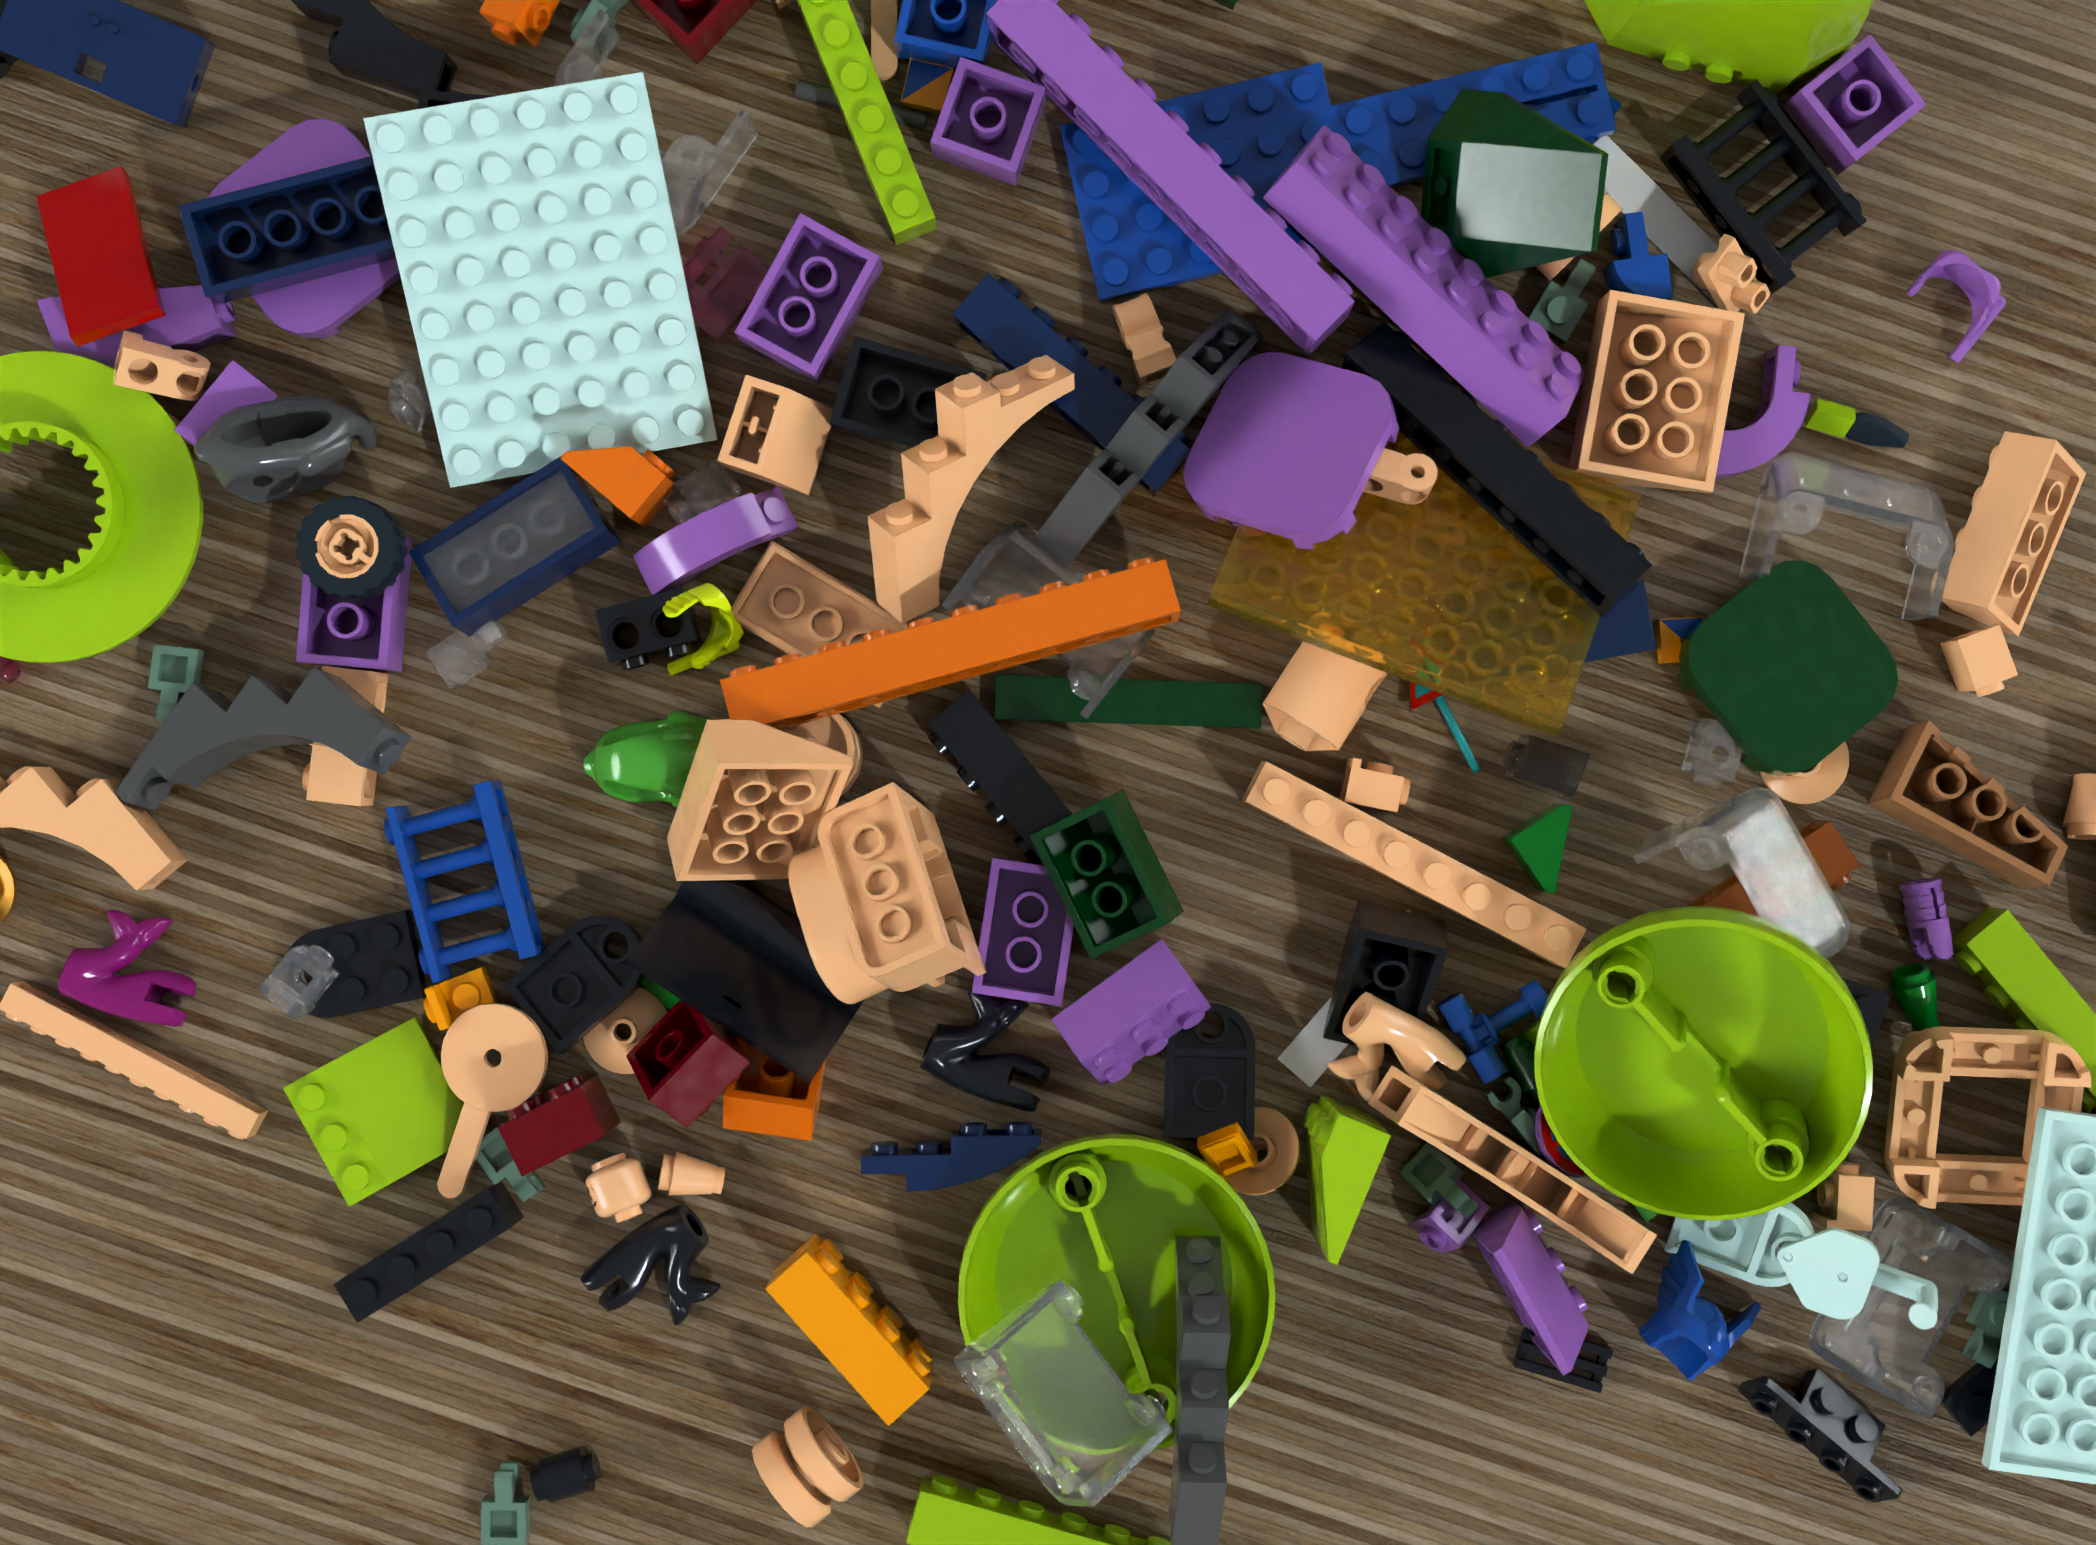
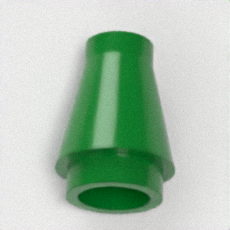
M1913 963L1892 971L1893 981L1890 983V988L1906 1014L1912 1031L1939 1027L1936 975L1929 971L1928 965Z

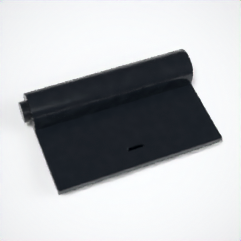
M742 880L678 881L681 883V886L675 898L627 959L626 964L810 1083L864 1000L855 1004H846L838 1000L826 987L814 966L799 918Z

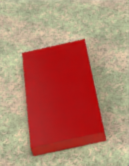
M122 166L36 196L69 335L78 347L165 316L130 178Z

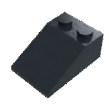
M1358 900L1345 939L1323 1031V1038L1356 1046L1353 1041L1343 1034L1342 1025L1350 1007L1365 992L1371 993L1423 1021L1449 950L1445 920ZM1384 1044L1385 1053L1396 1055L1390 1045Z

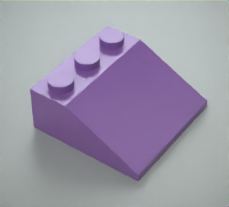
M1511 1201L1483 1217L1471 1235L1525 1328L1528 1327L1529 1330L1532 1329L1534 1332V1336L1529 1335L1531 1340L1564 1376L1572 1371L1589 1329V1324L1582 1312L1588 1309V1306L1574 1285L1569 1288L1566 1286L1560 1275L1566 1268L1552 1246L1547 1249L1543 1246L1538 1237V1234L1543 1232V1228L1530 1208L1523 1211L1518 1204Z

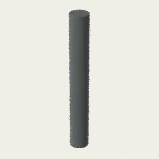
M801 79L798 80L795 97L839 108L831 87ZM889 102L897 123L925 129L929 112Z

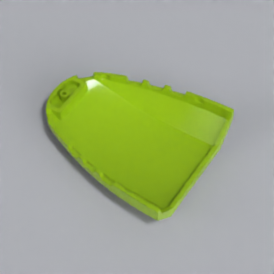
M1584 0L1607 44L1660 60L1665 67L1672 70L1685 71L1691 69L1704 73L1705 78L1716 83L1735 82L1748 86L1757 79L1763 87H1768L1775 95H1778L1835 63L1858 35L1869 14L1873 0Z

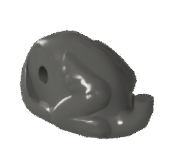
M287 395L279 397L275 401L240 406L224 413L196 442L194 451L200 461L210 465L222 487L233 495L256 504L273 503L286 499L293 494L297 496L308 495L332 483L345 472L346 456L350 453L352 447L351 439L358 436L361 447L372 449L377 445V431L368 418L337 405L327 397L319 395Z

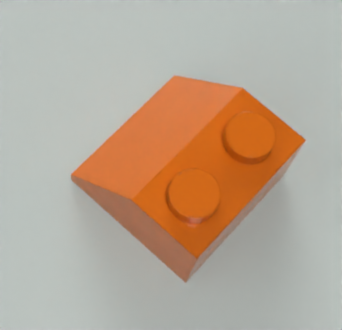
M631 446L566 451L560 458L630 519L645 528L648 527L680 489L679 486L670 480L676 472L649 449L643 455Z
M738 1037L737 1041L750 1063L744 1068L742 1075L724 1090L723 1128L812 1141L820 1104L826 1059L811 1082L808 1083Z

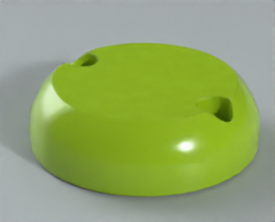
M1683 906L1638 915L1615 925L1592 940L1573 958L1561 973L1546 1000L1541 1014L1534 1050V1073L1539 1102L1548 1125L1565 1152L1592 1180L1612 1194L1647 1210L1683 1219L1714 1221L1739 1219L1765 1213L1786 1205L1811 1191L1838 1167L1858 1139L1868 1114L1872 1096L1873 1059L1869 1034L1854 997L1832 964L1812 945L1792 931L1768 919L1743 911L1715 906ZM1615 970V971H1616L1617 973H1619L1622 977L1616 976V975H1614V974L1611 973V972Z
M1109 1133L1085 1136L1049 1148L1022 1164L1001 1183L979 1213L965 1244L959 1270L958 1307L960 1326L966 1349L976 1372L990 1394L1007 1413L1027 1429L1048 1441L1071 1450L1095 1455L1126 1456L1144 1454L1174 1445L1177 1350L1175 1236L1220 1237L1225 1296H1228L1231 1328L1226 1365L1229 1409L1233 1406L1253 1379L1267 1349L1274 1321L1275 1283L1266 1240L1259 1224L1243 1197L1224 1176L1195 1155L1162 1140L1135 1134ZM1069 1174L1077 1195L1071 1194L1065 1187ZM1082 1176H1085L1091 1182V1186L1088 1191L1086 1190ZM1145 1391H1147L1152 1408H1148L1142 1403V1399L1146 1395ZM1158 1392H1161L1166 1396V1400L1163 1403V1405Z

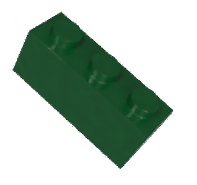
M1123 789L1030 835L1090 959L1164 926L1184 912Z

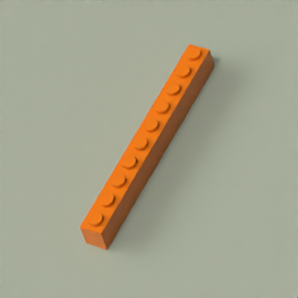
M1152 557L1138 559L1129 563L1127 570L1110 574L1108 569L1094 571L1085 575L1083 582L1066 586L1065 581L1053 582L1041 587L1039 594L1022 598L1021 593L1005 595L998 598L994 606L978 610L977 605L961 607L951 612L952 617L935 622L933 617L920 618L908 623V629L891 634L888 629L876 630L863 636L864 641L847 646L844 641L828 643L819 647V653L801 657L799 653L787 654L774 660L775 665L757 670L755 665L736 668L730 672L729 678L720 680L730 720H753L782 730L1178 622L1181 609L1166 559L1154 562Z

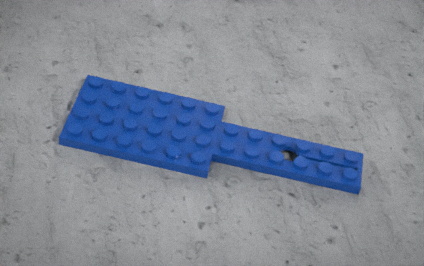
M1597 42L1332 106L1321 62L1156 102L1165 113L1173 110L1185 121L1189 127V131L1186 134L1199 146L1205 142L1218 154L1222 160L1219 166L1231 178L1238 175L1252 188L1255 193L1252 199L1264 211L1270 207L1276 213L1278 212L1263 199V196L1293 157L1324 125L1332 132L1342 135L1350 144L1351 150L1365 164H1370L1377 168L1383 175L1385 183L1390 187L1424 180L1427 138L1463 89L1504 92L1519 102L1526 104L1537 99L1554 97L1559 94L1596 86L1595 92L1589 89L1591 93L1580 94L1579 96L1534 106L1533 104H1527L1526 106L1582 139L1599 135L1597 137L1599 138L1611 135L1616 131ZM1074 123L1059 126L1100 303L1224 273ZM1280 215L1287 224V228L1284 231L1296 243L1303 240L1315 251H1318Z

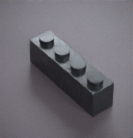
M968 690L928 724L934 731L928 739L944 758L950 753L955 756L962 765L956 772L973 792L980 787L990 798L991 801L985 807L1001 826L1009 821L1019 833V836L1013 841L1030 861L1036 856L1041 860L1030 835L1066 818L1072 812L974 694Z
M501 1181L496 1185L492 1184L356 1268L333 1285L358 1323L507 1231L524 1216L503 1182Z

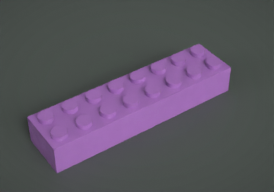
M1324 125L1288 163L1263 196V199L1529 448L1567 416L1586 374L1581 369L1580 363L1572 354L1563 352L1550 340L1547 331L1542 325L1536 321L1529 320L1517 308L1515 301L1507 292L1498 290L1488 281L1478 264L1470 259H1465L1451 245L1449 238L1442 230L1432 227L1418 214L1417 208L1408 198L1399 196L1385 183L1383 175L1377 168L1370 164H1365L1351 150L1350 144L1342 135L1332 132Z

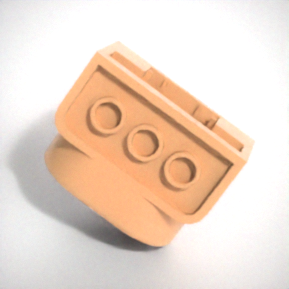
M892 782L841 805L824 815L817 830L820 845L792 858L788 868V880L811 959L824 984L838 1000L846 1004H855L889 988L894 991L905 992L926 983L936 988L945 983L946 974L962 967L977 976L986 973L934 813Z

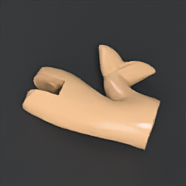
M1365 992L1350 1007L1342 1025L1343 1034L1358 1047L1357 1055L1329 1062L1327 1067L1332 1073L1341 1078L1355 1080L1359 1095L1369 1102L1379 1081V1068L1384 1059V1044L1391 1046L1400 1064L1409 1076L1432 1090H1440L1448 1083L1445 1074L1434 1063L1439 1061L1450 1069L1458 1071L1465 1063L1466 1056L1459 1047L1434 1027L1371 993Z

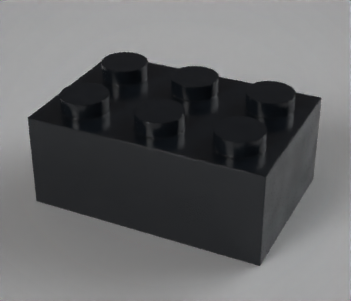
M855 336L830 425L834 432L900 451H906L927 439L938 436L935 388L953 381L960 375L971 372L987 382L986 373Z

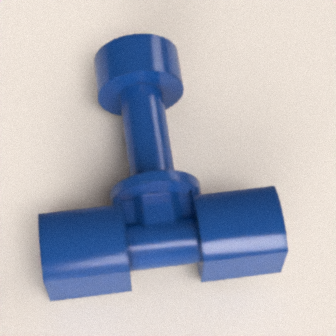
M1535 979L1519 988L1522 998L1488 1018L1482 1011L1474 1015L1460 992L1454 993L1435 1005L1449 1030L1454 1034L1458 1032L1469 1051L1465 1056L1481 1083L1486 1084L1508 1071L1493 1047L1500 1042L1497 1033L1530 1013L1537 1019H1540L1548 996Z

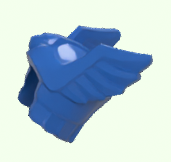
M1683 1240L1677 1253H1671L1668 1266L1662 1268V1282L1659 1284L1660 1296L1657 1298L1659 1308L1638 1331L1639 1335L1649 1346L1656 1347L1685 1375L1686 1379L1692 1381L1701 1372H1704L1712 1365L1716 1366L1725 1357L1735 1341L1751 1327L1762 1307L1758 1302H1754L1729 1322H1725L1722 1312L1715 1303L1705 1297L1696 1296L1704 1283V1279L1697 1265L1691 1241Z

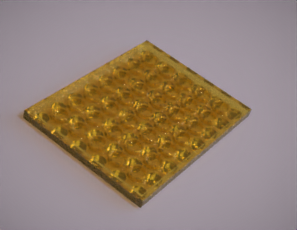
M1399 430L1396 442L1388 441L1385 446L1386 449L1402 453L1406 456L1414 453L1424 454ZM1540 458L1546 469L1557 479L1571 485L1579 499L1593 511L1604 515L1610 522L1611 527L1622 538L1627 540L1642 497L1641 494ZM1437 465V479L1427 499L1415 505L1404 504L1362 492L1353 511L1356 523L1347 535L1341 531L1327 541L1313 544L1314 550L1296 548L1292 539L1239 523L1207 605L1555 737L1561 731L1600 615Z

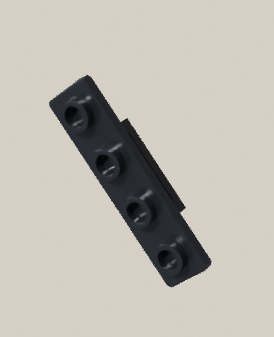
M1818 1368L1806 1372L1794 1398L1767 1376L1741 1383L1738 1389L1739 1393L1750 1401L1751 1406L1756 1411L1771 1418L1785 1430V1434L1791 1440L1802 1444L1819 1458V1462L1823 1467L1837 1473L1849 1483L1859 1497L1873 1503L1900 1497L1903 1489L1870 1462L1886 1425Z

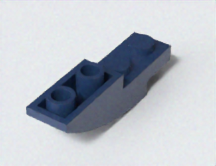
M1027 1121L1005 1123V1129H987V1123L965 1122L960 1124L961 1130H952L951 1147L943 1148V1142L937 1140L916 1142V1148H898V1142L895 1141L871 1143V1149H864L861 1154V1174H906V1192L960 1185L1002 1170L1025 1157L1041 1145V1128L1032 1129V1123Z

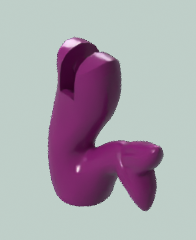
M108 910L107 916L116 939L115 942L104 948L74 949L68 957L59 978L58 990L60 994L115 1016L145 1023L173 1027L183 1026L188 1014L173 1009L168 1005L160 1004L166 991L175 995L194 998L197 983L183 974L168 970H149L124 976L114 975L133 962L139 956L141 950L153 944L172 924V919L154 917L136 923L127 913L119 910Z

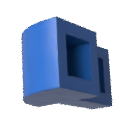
M1643 211L1624 214L1614 224V229L1610 232L1611 251L1614 256H1618L1619 260L1613 261L1603 270V276L1610 290L1660 299H1673L1667 253L1649 256Z

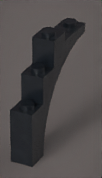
M292 0L306 17L340 27L339 31H335L331 36L328 53L330 56L329 62L342 75L419 100L420 90L450 91L457 65L449 55L442 50L411 37L387 20L369 0Z

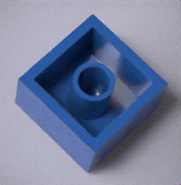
M903 0L894 38L897 58L909 61L912 58L954 68V71H956L960 57L987 66L992 38L986 13L998 0Z

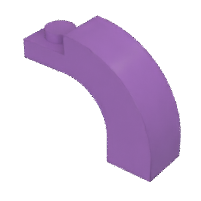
M1778 345L1764 353L1758 409L1752 420L1743 429L1724 430L1715 480L1734 477L1768 462L1778 455L1796 435L1805 418L1810 399V393L1793 392V387L1797 386L1801 372L1800 361L1796 360L1797 347Z
M776 487L756 495L751 492L707 510L662 534L638 551L633 558L651 594L655 595L685 585L718 562L755 545L791 533L798 525L780 488Z

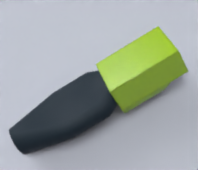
M1817 398L1806 415V428L1840 438L1846 436L1849 440L1869 446L1904 448L1909 438L1907 431L1885 418L1865 412L1856 413V409L1853 407Z

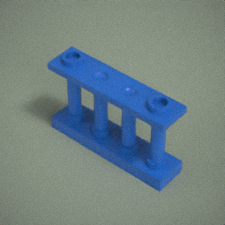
M487 781L473 785L475 796H471V801L413 817L409 816L407 806L386 808L388 819L384 820L385 834L389 843L396 846L423 947L419 950L420 964L423 972L426 975L430 974L432 983L452 977L449 964L511 948L513 952L517 951L521 960L539 955L546 949L501 781ZM475 818L478 822L483 821L487 839H483L482 845L421 861L415 834ZM484 862L495 866L499 882L494 883V888L433 904L426 878ZM499 905L500 908H506L510 925L506 926V931L444 947L438 921Z

